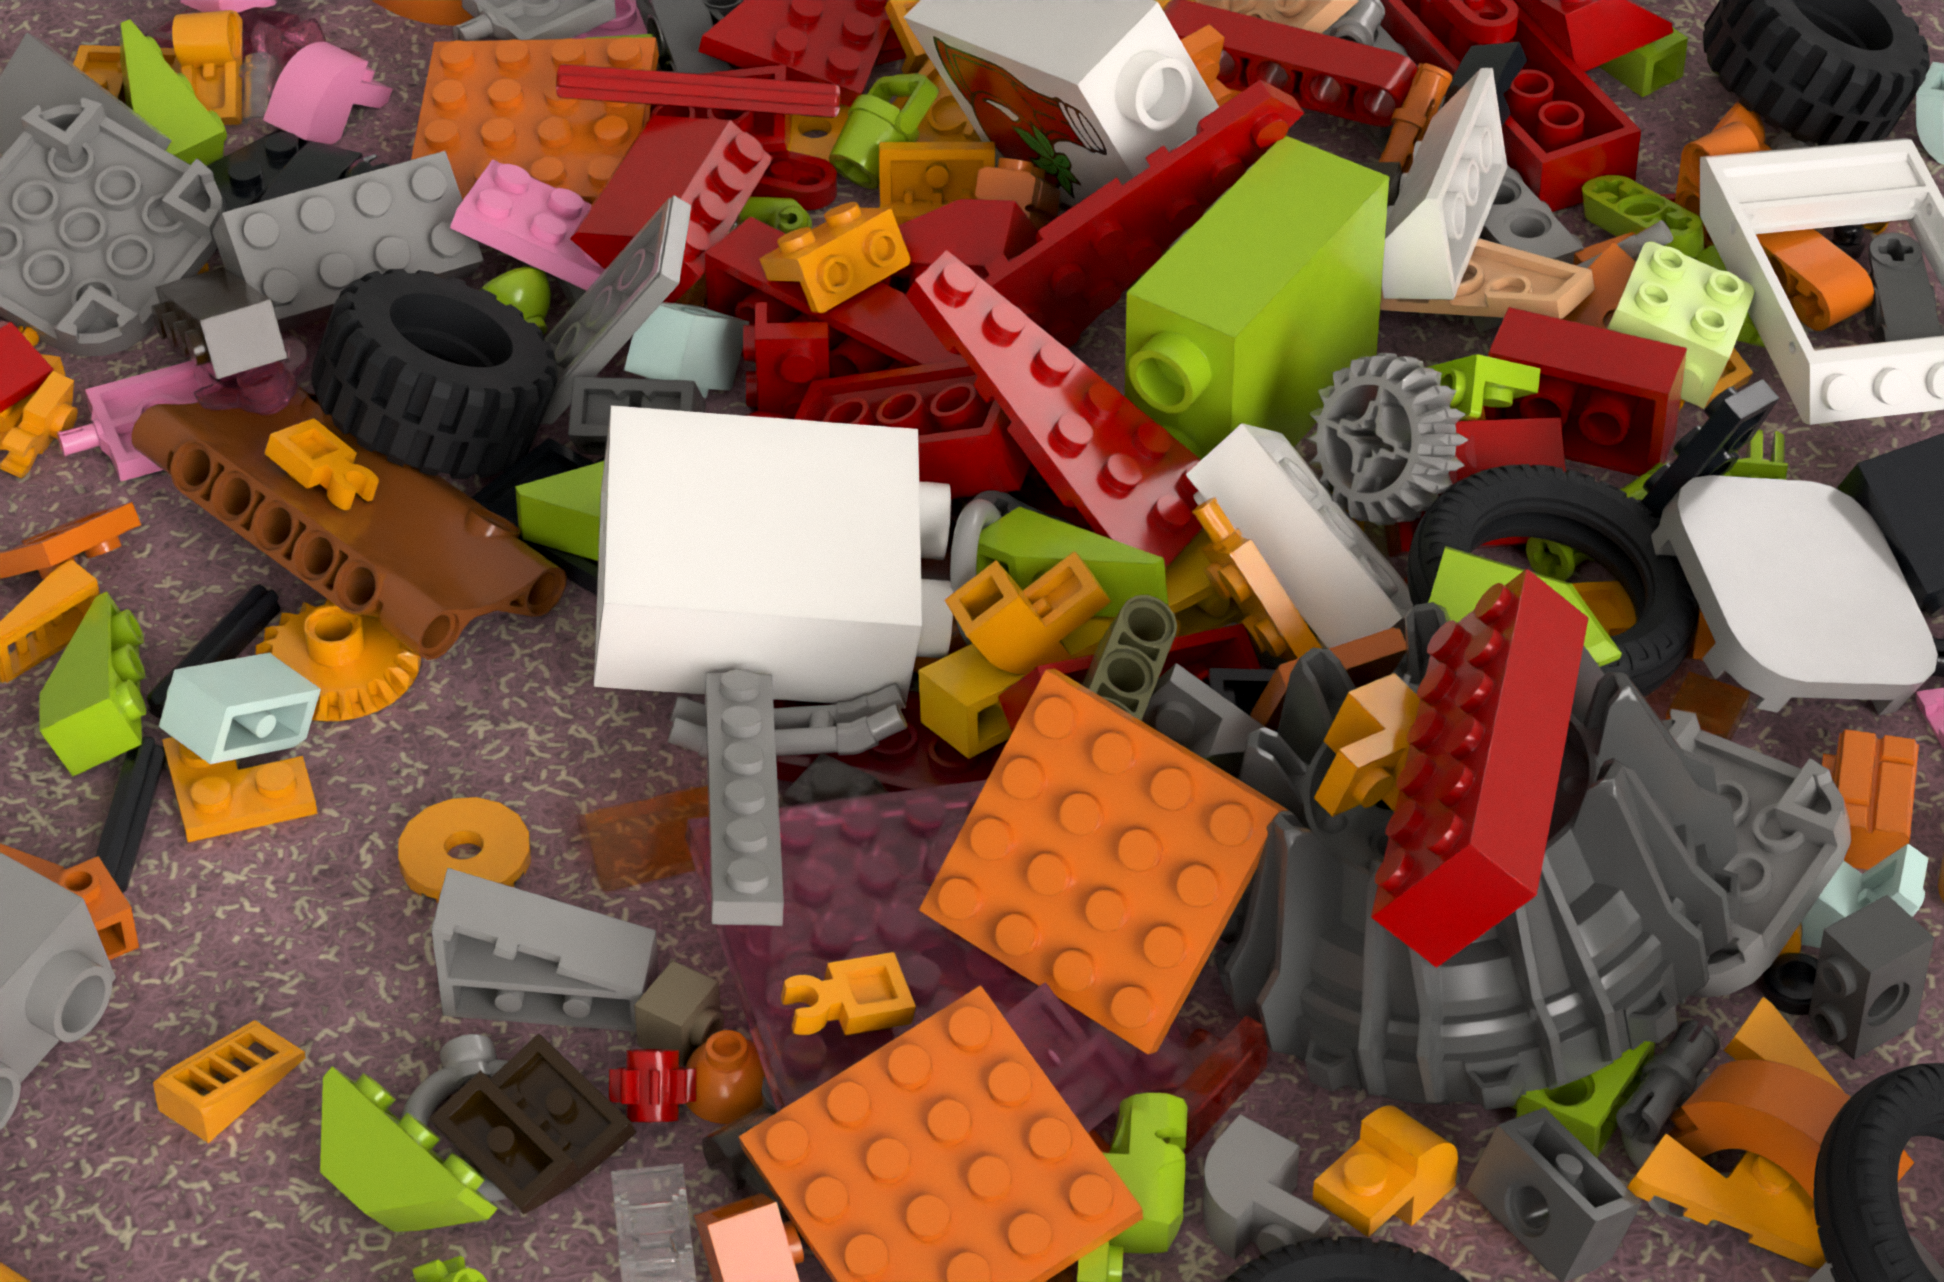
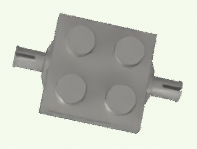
M462 0V7L474 18L460 25H455L453 27V35L455 40L479 41L488 36L496 37L500 40L573 38L615 19V0Z

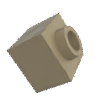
M673 960L634 1005L638 1046L644 1049L679 1050V1065L685 1067L689 1057L699 1046L706 1042L711 1035L723 1030L724 1014L721 1012L719 981Z

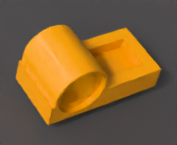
M233 10L175 15L172 26L175 55L181 65V73L191 83L196 98L207 111L213 110L216 112L224 125L242 124V18Z

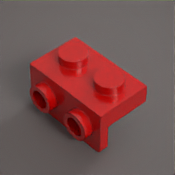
M755 302V325H743L744 361H756V371H746L747 407H758V411L782 413L789 419H794L813 380L830 378L828 322L768 323L767 302Z

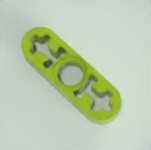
M1607 175L1591 179L1583 185L1582 195L1585 218L1616 237L1632 231L1637 235L1662 220L1666 223L1673 236V241L1665 246L1675 248L1693 259L1705 249L1703 221L1700 216L1625 176Z

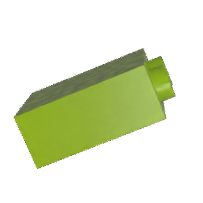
M1289 136L1278 140L1127 291L1125 397L1157 424L1165 428L1168 433L1201 460L1241 423L1282 433L1290 444L1295 447L1317 423L1309 413L1317 408L1324 407L1318 390L1327 386H1334L1333 372L1340 371L1342 368H1350L1351 360H1357L1360 357L1377 356L1389 176Z

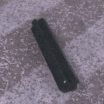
M261 584L252 586L147 695L146 700L150 706L148 711L155 717L161 718L167 698V690L175 669L235 659L280 612L281 607L277 602L279 598L277 593L273 589L267 590Z
M144 736L142 738V745L126 753L95 857L99 856L122 893L127 891L166 759L164 747L156 745L155 738Z

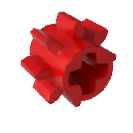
M677 1049L626 1050V1067L609 1069V1101L626 1104V1117L631 1122L679 1121V1104L696 1102V1068L679 1067V1050Z

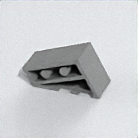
M447 868L431 928L443 1016L637 1032L634 1005L658 978L659 974L656 930Z

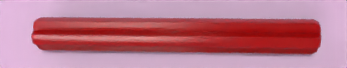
M575 64L559 65L556 75V94L564 99L824 118L837 117L840 109V88L832 83Z

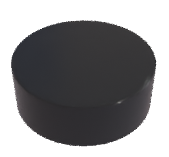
M1786 953L1777 956L1763 975L1762 992L1764 997L1776 1009L1792 1015H1808L1818 959L1802 953Z

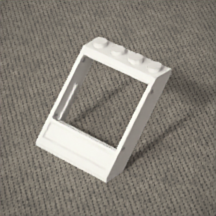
M1901 138L1700 157V217L1727 271L1736 275L1739 279L1750 283L1754 288L1755 293L1748 313L1803 423L1812 425L1944 410V335L1813 349L1755 235L1907 220L1944 289V198L1912 139Z

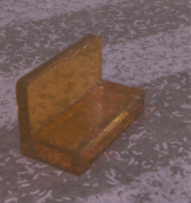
M708 784L576 814L582 839L589 841L598 883L604 891H612L710 867Z

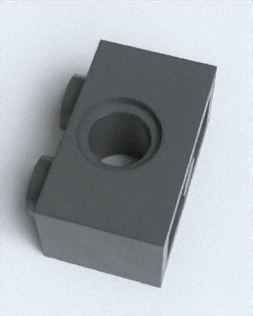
M1888 895L1823 930L1808 1017L1814 1032L1824 1043L1828 1045L1837 1044L1853 1060L1917 1024L1934 937Z
M1545 1107L1498 1124L1466 1185L1489 1210L1491 1215L1501 1222L1537 1258L1538 1262L1560 1282H1567L1594 1271L1612 1259L1642 1205V1202Z

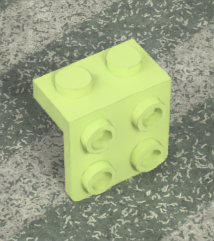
M1646 242L1639 253L1607 330L1687 348L1681 399L1704 409L1731 356L1755 290L1750 283L1739 279L1730 272L1718 270L1688 257L1675 248L1663 246L1656 242Z

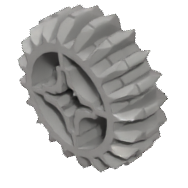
M1379 353L1377 356L1360 357L1357 360H1351L1350 368H1342L1340 371L1333 372L1334 386H1327L1318 390L1324 407L1317 408L1309 413L1318 423L1317 432L1305 438L1314 445H1317L1318 454L1308 464L1316 469L1323 470L1324 473L1319 482L1327 487L1330 492H1333L1332 501H1336L1345 510L1349 511V518H1355L1358 521L1375 522L1376 525H1394L1395 522H1412L1415 519L1421 518L1422 511L1428 510L1439 497L1438 494L1446 493L1445 491L1453 485L1448 474L1449 471H1457V469L1465 466L1455 456L1456 446H1460L1468 441V439L1456 433L1455 424L1466 414L1458 409H1450L1449 407L1456 391L1448 386H1440L1442 373L1435 371L1433 368H1424L1423 361L1417 358L1397 357L1395 353Z

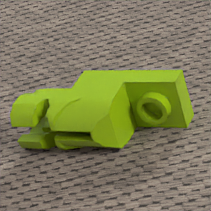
M1148 1092L1132 1095L1120 1102L1119 1119L1109 1153H1103V1155L1142 1207L1143 1219L1078 1260L1077 1282H1122L1123 1253H1164L1171 1246L1184 1217L1186 1160L1183 1152L1186 1148L1188 1106L1183 1098L1168 1093Z

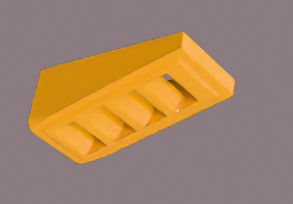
M72 559L61 564L0 621V682L8 683L67 647L95 597L100 595L97 579ZM15 643L16 649L9 655L8 646Z
M253 1020L171 1067L153 1082L158 1111L209 1143L306 1058L305 1051L256 1020ZM256 1041L275 1053V1055L265 1060L247 1048ZM237 1058L250 1066L251 1069L244 1072L231 1062ZM220 1073L230 1079V1081L224 1084L216 1079L215 1076ZM203 1087L210 1093L203 1096L198 1091Z

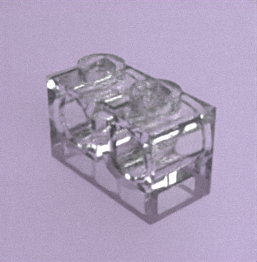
M683 1164L611 1171L622 1282H696Z

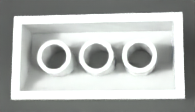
M1481 68L1432 117L1423 140L1417 141L1415 144L1413 163L1409 172L1403 173L1401 176L1399 195L1395 205H1390L1387 208L1382 273L1384 299L1454 300L1507 169L1493 68Z
M1241 423L1186 474L1199 490L1193 495L1198 506L1208 499L1216 497L1218 504L1235 529L1239 528L1243 538L1253 541L1302 618L1316 633L1317 636L1315 638L1322 649H1329L1393 627L1395 629L1400 628L1406 641L1405 614L1413 607L1408 585L1352 518H1349V514L1343 506L1336 501H1332L1333 494L1319 482V477L1282 433Z

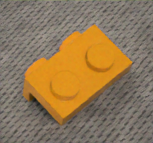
M880 142V208H891L897 225H900L914 217L926 214L958 199H979L975 197L978 171L985 168V166L995 167V142Z
M857 202L845 203L830 209L824 214L826 222L814 229L810 227L800 228L781 236L777 240L779 248L759 258L767 280L800 282L810 309L814 313L826 312L910 264V256L892 209L859 208Z

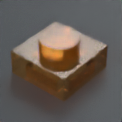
M1689 671L1666 712L1665 720L1671 719V709L1696 713L1701 730L1731 741L1748 710L1750 691Z

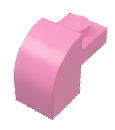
M315 42L297 52L284 67L274 87L263 120L306 141L333 145L342 137L353 104L380 109L388 103L393 89L373 80L375 70L367 66L368 61L330 43Z

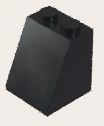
M1944 433L1857 463L1836 488L1852 497L1873 517L1883 532L1920 611L1927 610L1931 618L1944 615Z

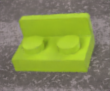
M1475 354L1424 367L1433 368L1435 371L1441 372L1440 386H1448L1456 391L1449 407L1450 409H1458L1466 414L1459 421H1470L1480 418L1482 406L1510 407L1514 398L1538 393L1540 368Z

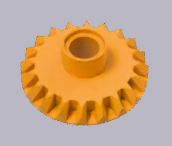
M326 599L324 605L316 607L303 601L298 615L281 613L279 625L266 627L264 641L256 645V655L271 653L321 689L312 718L314 721L351 720L382 710L398 700L411 687L421 666V656L382 628L379 618L350 614Z

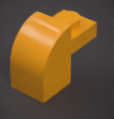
M1075 551L1024 590L1018 586L999 562L995 560L944 600L967 638L983 656L997 668L1016 674H1028L1037 666L1070 659L1072 656L1062 642V639L1079 626L1088 622L1093 615L1111 602L1089 567Z
M1395 673L1349 691L1323 740L1336 753V756L1314 799L1332 817L1359 805L1368 808L1381 799L1395 812L1399 794L1396 782L1405 767L1410 746L1407 742V734L1415 722L1420 702L1417 694Z
M1383 1106L1361 1120L1360 1139L1314 1180L1312 1199L1368 1238L1392 1215L1412 1226L1456 1186L1458 1170L1457 1148L1396 1106Z

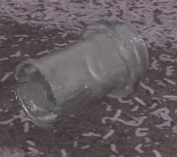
M252 53L245 56L244 64L239 66V76L244 79V103L241 123L245 126L251 125V119H253L252 123L254 126H274L263 120L276 82L283 71V68L278 65L279 59L274 55Z

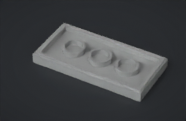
M29 33L25 34L0 76V153L2 155L24 131L20 118L37 104L42 112L59 105H81L80 100L82 97L102 103L106 117L165 151L172 141L44 41Z
M674 195L672 198H668L544 338L545 341L550 342L554 351L558 369V381L541 424H553L571 404L573 377H595L678 286L692 205Z

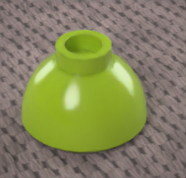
M529 266L513 269L492 279L482 287L497 295L496 300L504 305L511 304L523 313L525 321L528 323L534 322L543 332V335L546 333L548 328L544 319L550 308L551 291L545 271Z

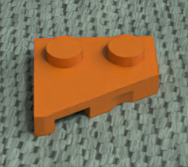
M133 502L92 512L53 529L21 540L22 545L13 549L1 551L0 579L38 570L41 579H45L61 564L70 559L75 561L74 556L81 552H84L88 559L119 548L122 544L118 535L141 525Z

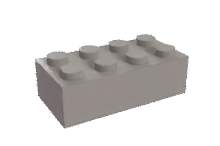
M446 151L223 212L212 230L225 269L271 299L280 332L330 318L341 291L347 285L368 273L379 271L383 274L389 269H404L407 273H416L418 270L434 272L436 277L449 279L450 276L463 279L472 276L484 261L477 240L450 229L455 212L463 200Z

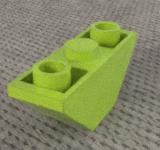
M604 461L515 486L518 525L523 540L598 561L600 500Z
M333 1066L323 1076L320 1173L363 1213L393 1232L421 1231L490 1219L498 1208L477 1190L485 1179L474 1168L453 1152L446 1160L440 1157L433 1150V1147L439 1142L440 1138L409 1112L399 1120L388 1110L396 1099L366 1073L363 1072L355 1082Z

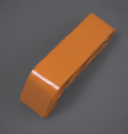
M1732 122L1684 146L1681 154L1675 203L1700 216V157L1761 151L1754 133L1745 124ZM1703 223L1704 245L1709 247L1714 245ZM1815 229L1755 234L1798 319L1815 331H1823L1872 305L1874 288L1866 270Z

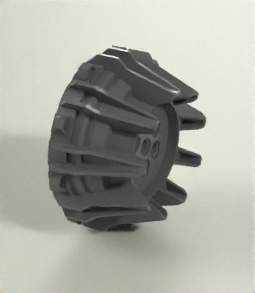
M1434 602L1413 605L1405 614L1407 674L1412 676L1410 683L1418 686L1421 684L1427 671L1430 657L1427 653V646L1436 631L1443 624L1451 620L1446 608ZM1583 646L1537 896L1436 968L1371 918L1378 887L1374 879L1378 868L1384 860L1389 838L1385 831L1394 811L1381 799L1368 808L1359 805L1332 817L1314 799L1336 756V753L1323 740L1348 692L1357 688L1341 661L1331 650L1313 647L1301 656L1290 673L1278 731L1275 732L1264 727L1249 732L1238 780L1285 807L1288 811L1279 812L1266 827L1268 836L1257 869L1219 937L1220 940L1229 945L1214 955L1225 995H1231L1235 1013L1241 1019L1261 1022L1266 1044L1273 1052L1295 1055L1301 1061L1305 1059L1310 1082L1331 1092L1347 1085L1359 1091L1362 1088L1367 1089L1368 1095H1381L1384 1098L1406 1102L1449 1105L1450 1102H1472V1104H1481L1485 1110L1514 1106L1517 1099L1521 1098V1095H1526L1527 1091L1540 1090L1547 1087L1549 1090L1584 1078L1614 1063L1613 1060L1622 1057L1623 1052L1628 1049L1634 1050L1644 1041L1661 1042L1678 1027L1675 1007L1678 1003L1683 1004L1690 994L1706 986L1710 979L1707 965L1710 955L1729 945L1733 938L1730 920L1740 916L1741 891L1738 874L1723 870V868L1738 853L1732 805L1728 798L1718 795L1715 771L1711 760L1684 750L1679 746L1627 674L1619 672H1607L1604 674L1591 654Z

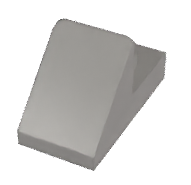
M1177 663L1158 678L1142 718V722L1237 779L1239 778L1249 732L1264 728L1258 721Z

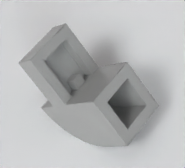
M1241 1114L1235 1118L1216 1140L1206 1158L1204 1168L1203 1220L1210 1238L1224 1253L1236 1259L1250 1241L1257 1244L1260 1252L1265 1254L1285 1245L1294 1244L1295 1246L1299 1241L1328 1237L1330 1215L1291 1194L1297 1187L1300 1145Z

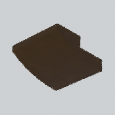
M537 1034L490 1079L480 1070L428 1118L432 1125L523 1215L543 1205L577 1183L637 1133L632 1122L540 1034Z

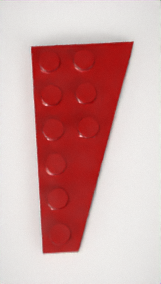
M744 0L702 35L698 52L744 69L786 64L789 80L836 84L841 92L840 104L851 107L856 97L864 94L891 30L892 23L885 10L888 0Z
M1261 80L1257 81L1198 121L1196 136L1170 151L1163 145L1145 157L1150 167L1124 185L1121 184L1117 177L1039 229L1034 246L1010 260L1002 254L986 265L985 268L989 276L984 281L1010 303L1018 307L1027 317L1067 349L1077 342L1080 334L1104 310L1112 307L1119 300L1121 293L1145 270L1151 268L1161 258L1162 253L1185 230L1191 228L1203 216L1204 212L1246 173V170L1278 140L1286 136L1289 128L1304 114L1303 110L1293 96Z
M946 250L915 279L905 296L948 353L962 355L978 376L973 386L985 402L988 403L996 400L1012 421L1007 431L1063 505L1077 508L1093 528L1095 534L1163 557L1166 570L1203 529L1196 515L1192 513L1198 507L1193 495L1199 490L1186 476L1201 459L949 251Z

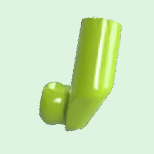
M750 196L737 217V224H742L749 217H753L785 234L805 227L812 229V219L809 214L793 198Z

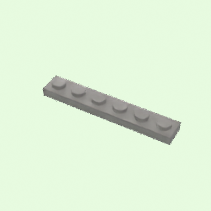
M741 669L730 670L725 673H706L705 717L712 924L782 926L784 897L772 674H755Z

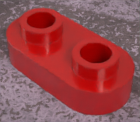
M1430 0L1432 5L1466 38L1477 45L1505 43L1512 39L1517 32L1519 10L1513 0Z
M788 150L767 152L773 157V160L751 194V197L793 198L804 210L821 209L831 204L837 196V171L829 161L819 157Z

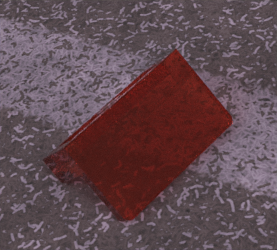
M1246 1015L1224 1040L1202 1028L1195 1029L1137 1091L1136 1094L1148 1092L1168 1093L1184 1099L1188 1106L1186 1148L1183 1153L1188 1154L1267 1068L1268 1046L1262 1024Z

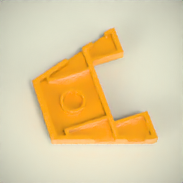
M1764 997L1753 1008L1723 1050L1737 1061L1759 1059L1799 1068L1824 1079L1842 1090L1775 1006ZM1665 1134L1627 1185V1188L1638 1198L1648 1202L1654 1196L1668 1200L1684 1207L1683 1216L1705 1225H1708L1714 1219L1749 1233V1243L1806 1266L1820 1269L1826 1262L1817 1231L1820 1226L1816 1225L1813 1199L1787 1171L1756 1153L1745 1151L1728 1177L1725 1178L1668 1134Z

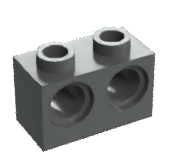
M574 376L568 436L580 454L605 455L611 405L705 413L706 402L695 381Z

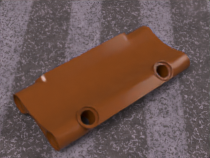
M262 368L235 387L204 401L191 404H156L142 413L134 424L131 438L135 450L170 474L173 484L182 494L343 611L355 615L379 618L380 624L386 632L426 660L437 659L452 648L465 626L477 616L494 611L531 617L542 616L557 605L565 591L567 584L565 571L518 539L521 530L515 524L489 511L439 475L433 476L420 473L419 468L404 464L401 467L387 461V456L376 450L369 452L357 444L356 437L350 433L344 435L334 425L332 415H325L314 393H308L273 368ZM315 418L357 452L353 464L364 466L376 474L379 483L373 500L367 502L359 494L355 493L351 509L345 511L335 506L328 499L327 490L319 484L308 489L305 488L264 454L270 434Z

